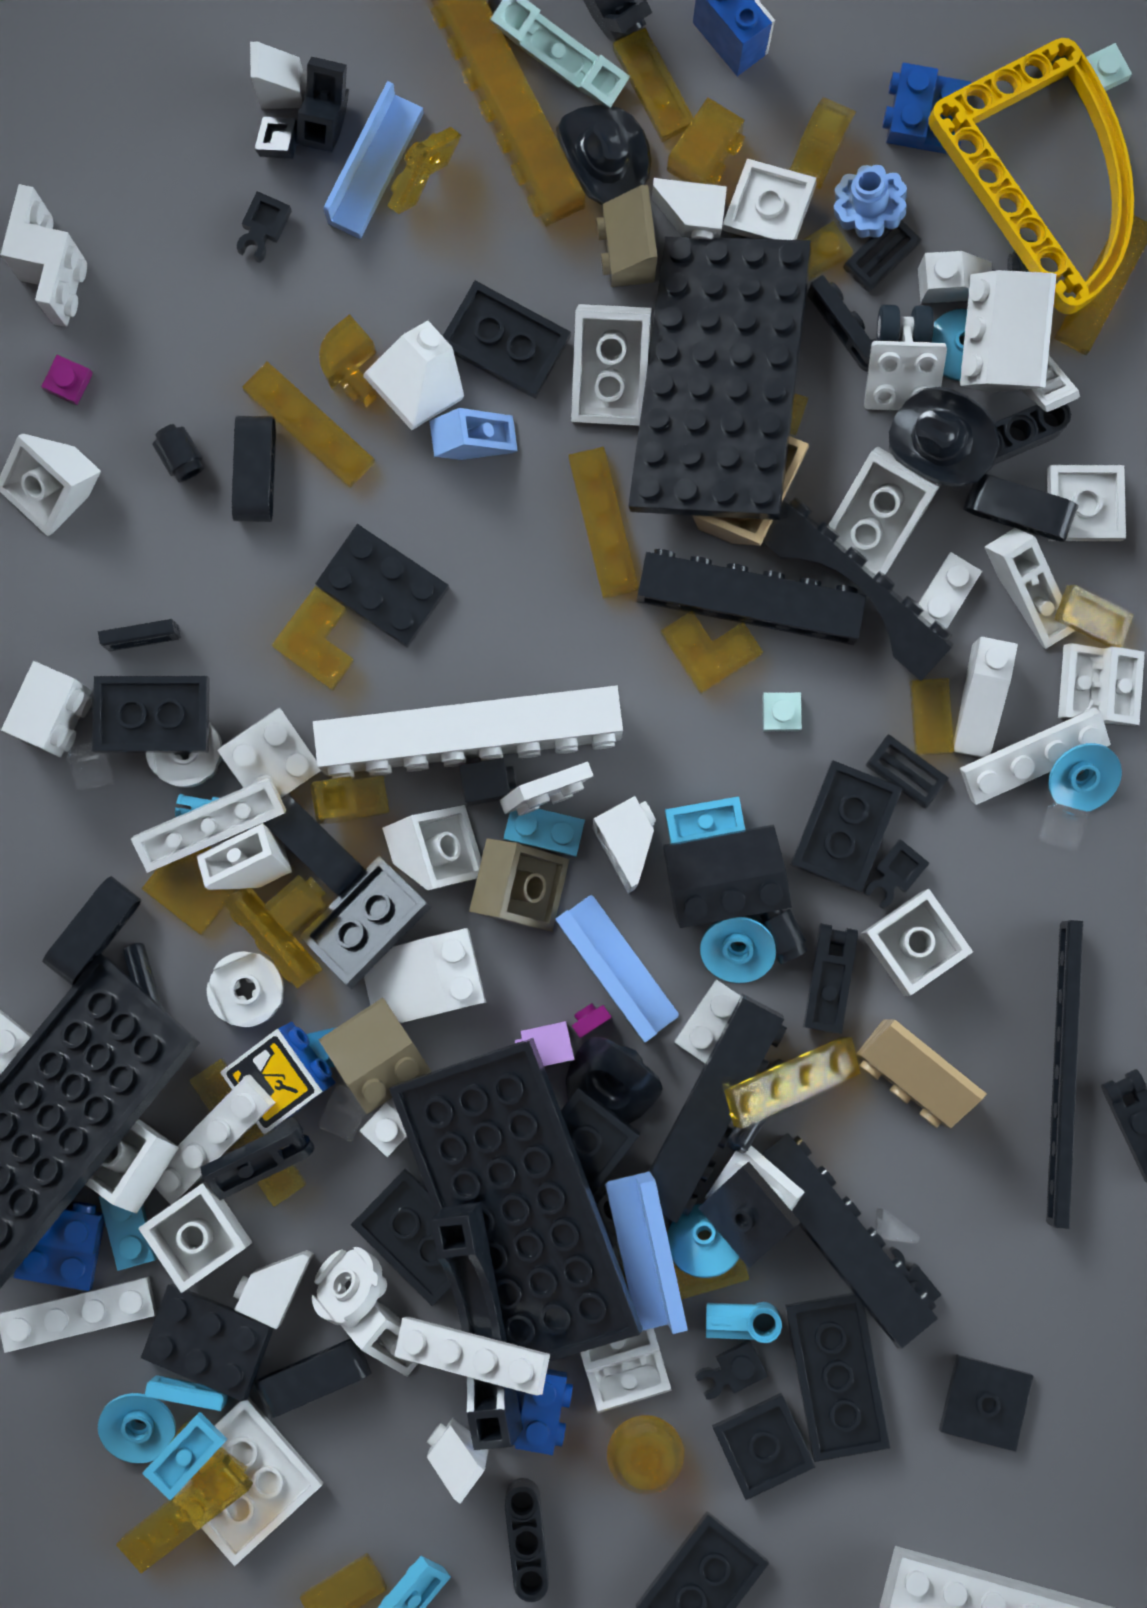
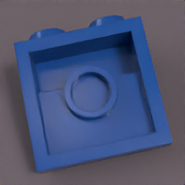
M903 62L899 73L893 72L890 80L888 94L894 95L892 107H886L882 124L883 129H888L886 143L948 154L932 132L928 124V118L935 104L940 99L971 84V81L938 76L937 68ZM943 114L940 116L943 120L949 118L951 121L953 120L951 116L945 117Z
M73 1202V1207L67 1206L15 1270L13 1278L90 1291L93 1287L105 1223L103 1212H97L96 1205L90 1203Z
M547 1369L543 1394L536 1396L516 1390L523 1430L513 1444L515 1449L553 1456L554 1446L562 1447L566 1423L559 1422L561 1407L569 1408L573 1384L566 1383L567 1372Z

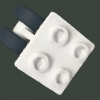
M881 305L878 312L876 334L879 341H873L871 345L864 399L866 409L900 410L909 398L921 390L941 387L947 347L945 343H932L934 315L933 309L930 306H915L911 317L900 316V309L897 305Z

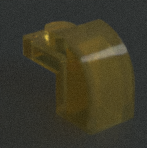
M823 97L814 110L804 131L790 171L815 177L817 180L816 188L821 189L835 156L844 142L856 111Z
M350 314L325 335L320 346L319 361L326 382L331 389L342 382L340 384L341 388L353 402L359 399L365 407H368L377 399L375 389L363 377L358 368L376 354V349L372 339Z
M351 776L315 781L310 785L316 823L349 822L352 819L385 815L390 812L384 776L351 780Z

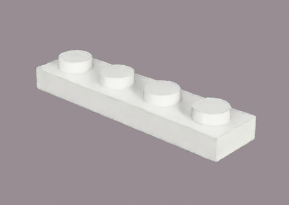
M1094 708L961 767L960 771L970 800L977 805L1051 772L1055 762L1066 751L1075 746L1086 743H1096L1106 747L1111 745L1101 712Z
M270 776L136 834L131 838V841L148 873L280 816L286 812V808Z
M251 1075L243 1078L178 1145L177 1153L154 1187L171 1205L181 1199L202 1178L200 1167L224 1156L276 1102Z
M150 1277L0 1313V1334L4 1353L157 1315Z
M403 1317L394 1357L537 1396L543 1394L550 1354L427 1321Z

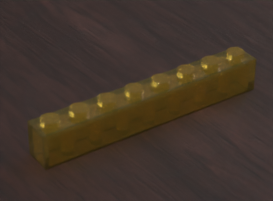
M431 0L434 6L431 8L433 19L439 30L445 28L449 36L446 42L454 60L461 59L466 69L462 71L463 77L471 92L476 90L482 101L478 102L482 116L486 123L493 122L497 130L494 137L503 155L509 153L514 163L510 165L512 174L519 186L525 185L530 195L526 197L527 203L534 217L541 216L547 227L584 209L585 193L571 169L503 33L489 21L493 13L486 0Z

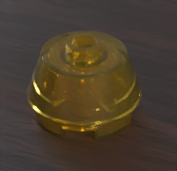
M640 1415L626 1420L614 1431L607 1448V1460L612 1475L620 1485L635 1493L652 1494L664 1490L676 1480L683 1466L684 1448L679 1434L668 1422L655 1416Z

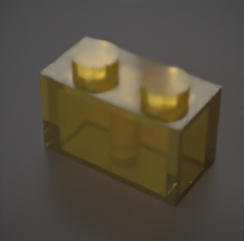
M707 97L668 156L667 171L684 182L712 183L716 185L726 169V165L723 164L729 154L735 156L746 136L742 134L745 120Z

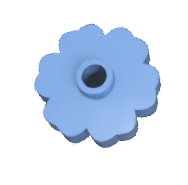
M863 165L858 169L857 175L845 174L840 183L835 187L836 202L834 204V215L836 219L840 221L841 227L845 230L855 228L856 234L861 238L869 236L880 237L884 232V227L888 229L897 228L900 221L906 215L905 200L907 198V187L902 182L898 173L886 174L882 165H873L872 167Z

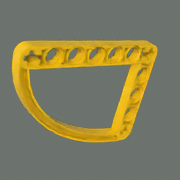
M1059 38L940 99L935 104L928 118V124L1029 272L1057 274L1056 281L1061 276H1064V281L1060 280L1055 285L1053 306L1063 314H1073L1089 304L1104 289L1123 260L1133 225L1134 188L1127 146L1109 97L1080 47L1069 38ZM1056 55L1060 57L1066 56L1068 58V60L1066 58H1060L1059 60L1054 62L1053 66L1051 64ZM1025 67H1037L1042 73V78L1035 79L1030 77L1026 73ZM1067 75L1082 99L1097 132L1105 156L1112 199L1111 228L1108 244L1102 261L1094 274L1086 282L976 125V123ZM1006 81L1010 83L1014 92L1010 94L1001 92L996 82ZM977 96L981 98L985 107L982 109L973 108L968 103L967 97ZM941 114L945 117L951 116L953 120L951 121L949 118L943 120L940 116ZM961 140L972 142L976 152L972 154L963 152L958 142ZM988 169L995 174L996 182L987 183L983 181L979 176V170ZM1003 198L1012 200L1017 207V211L1013 213L1004 211L1000 207L999 200ZM1029 228L1033 230L1037 236V241H1025L1020 235V229ZM1045 257L1053 259L1058 266V271H1046L1041 266L1040 259ZM1074 292L1076 297L1070 296L1066 298L1063 293Z

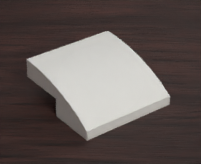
M1073 643L1064 645L1058 718L1069 720L1095 708L1101 712L1104 724L1139 725L1145 652L1119 647L1098 648Z
M654 1328L643 1330L638 1336L580 1352L598 1413L672 1391Z

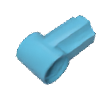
M707 1303L706 1338L749 1339L761 1343H769L777 1339L781 1333L780 1313L771 1303ZM766 1313L774 1318L775 1323L768 1331H760L753 1325L755 1317L759 1314Z

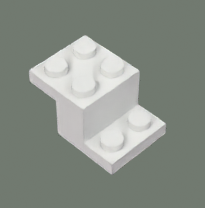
M19 184L0 255L19 281L39 285L35 301L52 324L67 327L70 316L74 317L77 311L78 296L76 291L78 283L83 282L85 279L87 262L68 232L53 229V217L34 187Z

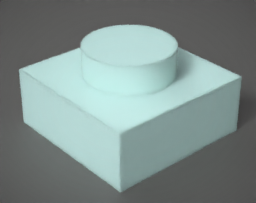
M1116 43L1086 57L1105 91L1128 81L1132 75Z
M801 692L763 693V732L801 731Z

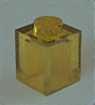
M298 875L264 906L289 934L294 935L327 906L326 902L322 899L326 892L313 877L306 881L302 876Z

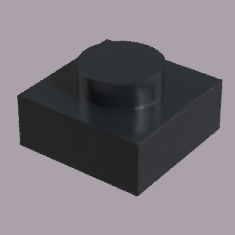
M263 117L255 145V151L260 157L293 159L297 145V119Z

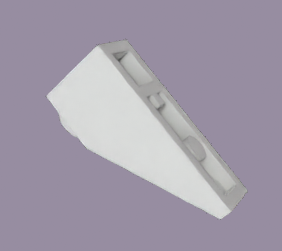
M1014 528L984 547L999 580L1043 648L1047 649L1077 630L1035 536Z
M980 637L972 644L952 752L980 758L991 754L1012 678L1018 644L986 637Z
M452 1418L447 1426L440 1423L427 1440V1443L431 1445L427 1458L453 1499L461 1504L485 1471L488 1449L474 1450L470 1431Z

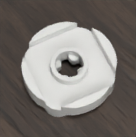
M209 722V753H190L189 759L183 760L181 755H175V753H146V759L149 767L161 780L175 787H195L216 775L222 760L217 749L222 746V741L219 733Z
M246 951L232 953L221 959L213 969L210 982L207 985L208 1002L213 1012L229 1024L240 1027L257 1026L268 1021L274 1016L278 1008L281 1007L284 999L283 977L274 962L264 955ZM242 979H246L248 983L254 982L256 989L252 991L253 997L249 1000L245 996L238 997L236 994V990L241 987L239 981Z
M353 1247L354 1250L348 1252L341 1249L333 1253L322 1264L314 1281L315 1284L319 1285L317 1297L312 1295V1304L317 1314L334 1325H343L346 1328L356 1327L361 1319L373 1308L377 1299L385 1293L387 1288V1280L382 1276V1268L379 1261L359 1247ZM349 1280L351 1281V1285L349 1289L346 1291V1287L344 1285Z

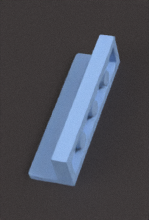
M387 81L323 208L329 225L359 239L362 238L424 114L423 107L395 95L394 85Z
M588 896L572 909L565 911L555 919L644 1043L678 1018L679 1013L594 896Z
M649 1171L606 1182L605 1186L627 1287L643 1330L668 1324L672 1334L688 1331L655 1179Z

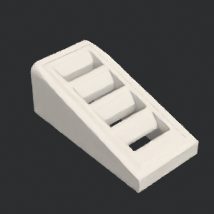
M1049 355L1045 388L1021 390L1046 412L1052 411L1080 397L1079 390Z

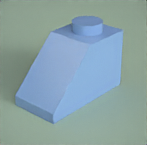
M457 408L429 421L434 457L465 460L510 454L518 451L512 415Z

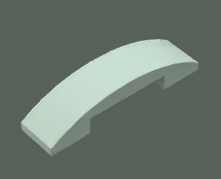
M528 0L501 1L489 20L517 46L558 77L600 104L611 108L630 78L628 74L602 55L597 56L541 15L539 13L541 10Z

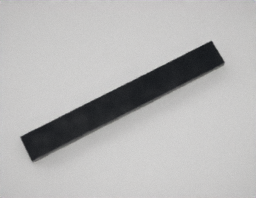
M1077 920L1062 921L1059 929L1046 1222L1049 1225L1070 1229L1083 921Z

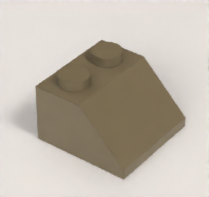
M641 185L604 203L602 217L596 218L598 240H605L607 253H601L603 276L610 275L611 287L653 283L655 281L657 249L648 185Z
M487 838L469 912L553 932L570 859L519 843Z
M383 997L318 1039L366 1114H369L392 1098L389 1088L394 1084L432 1072Z

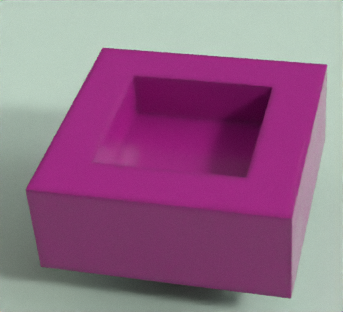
M57 354L41 388L52 395L78 405L93 372L89 368Z
M591 1003L574 1014L577 1022L571 1026L579 1038L610 1019L611 1015L604 1005L596 1009L594 1004Z

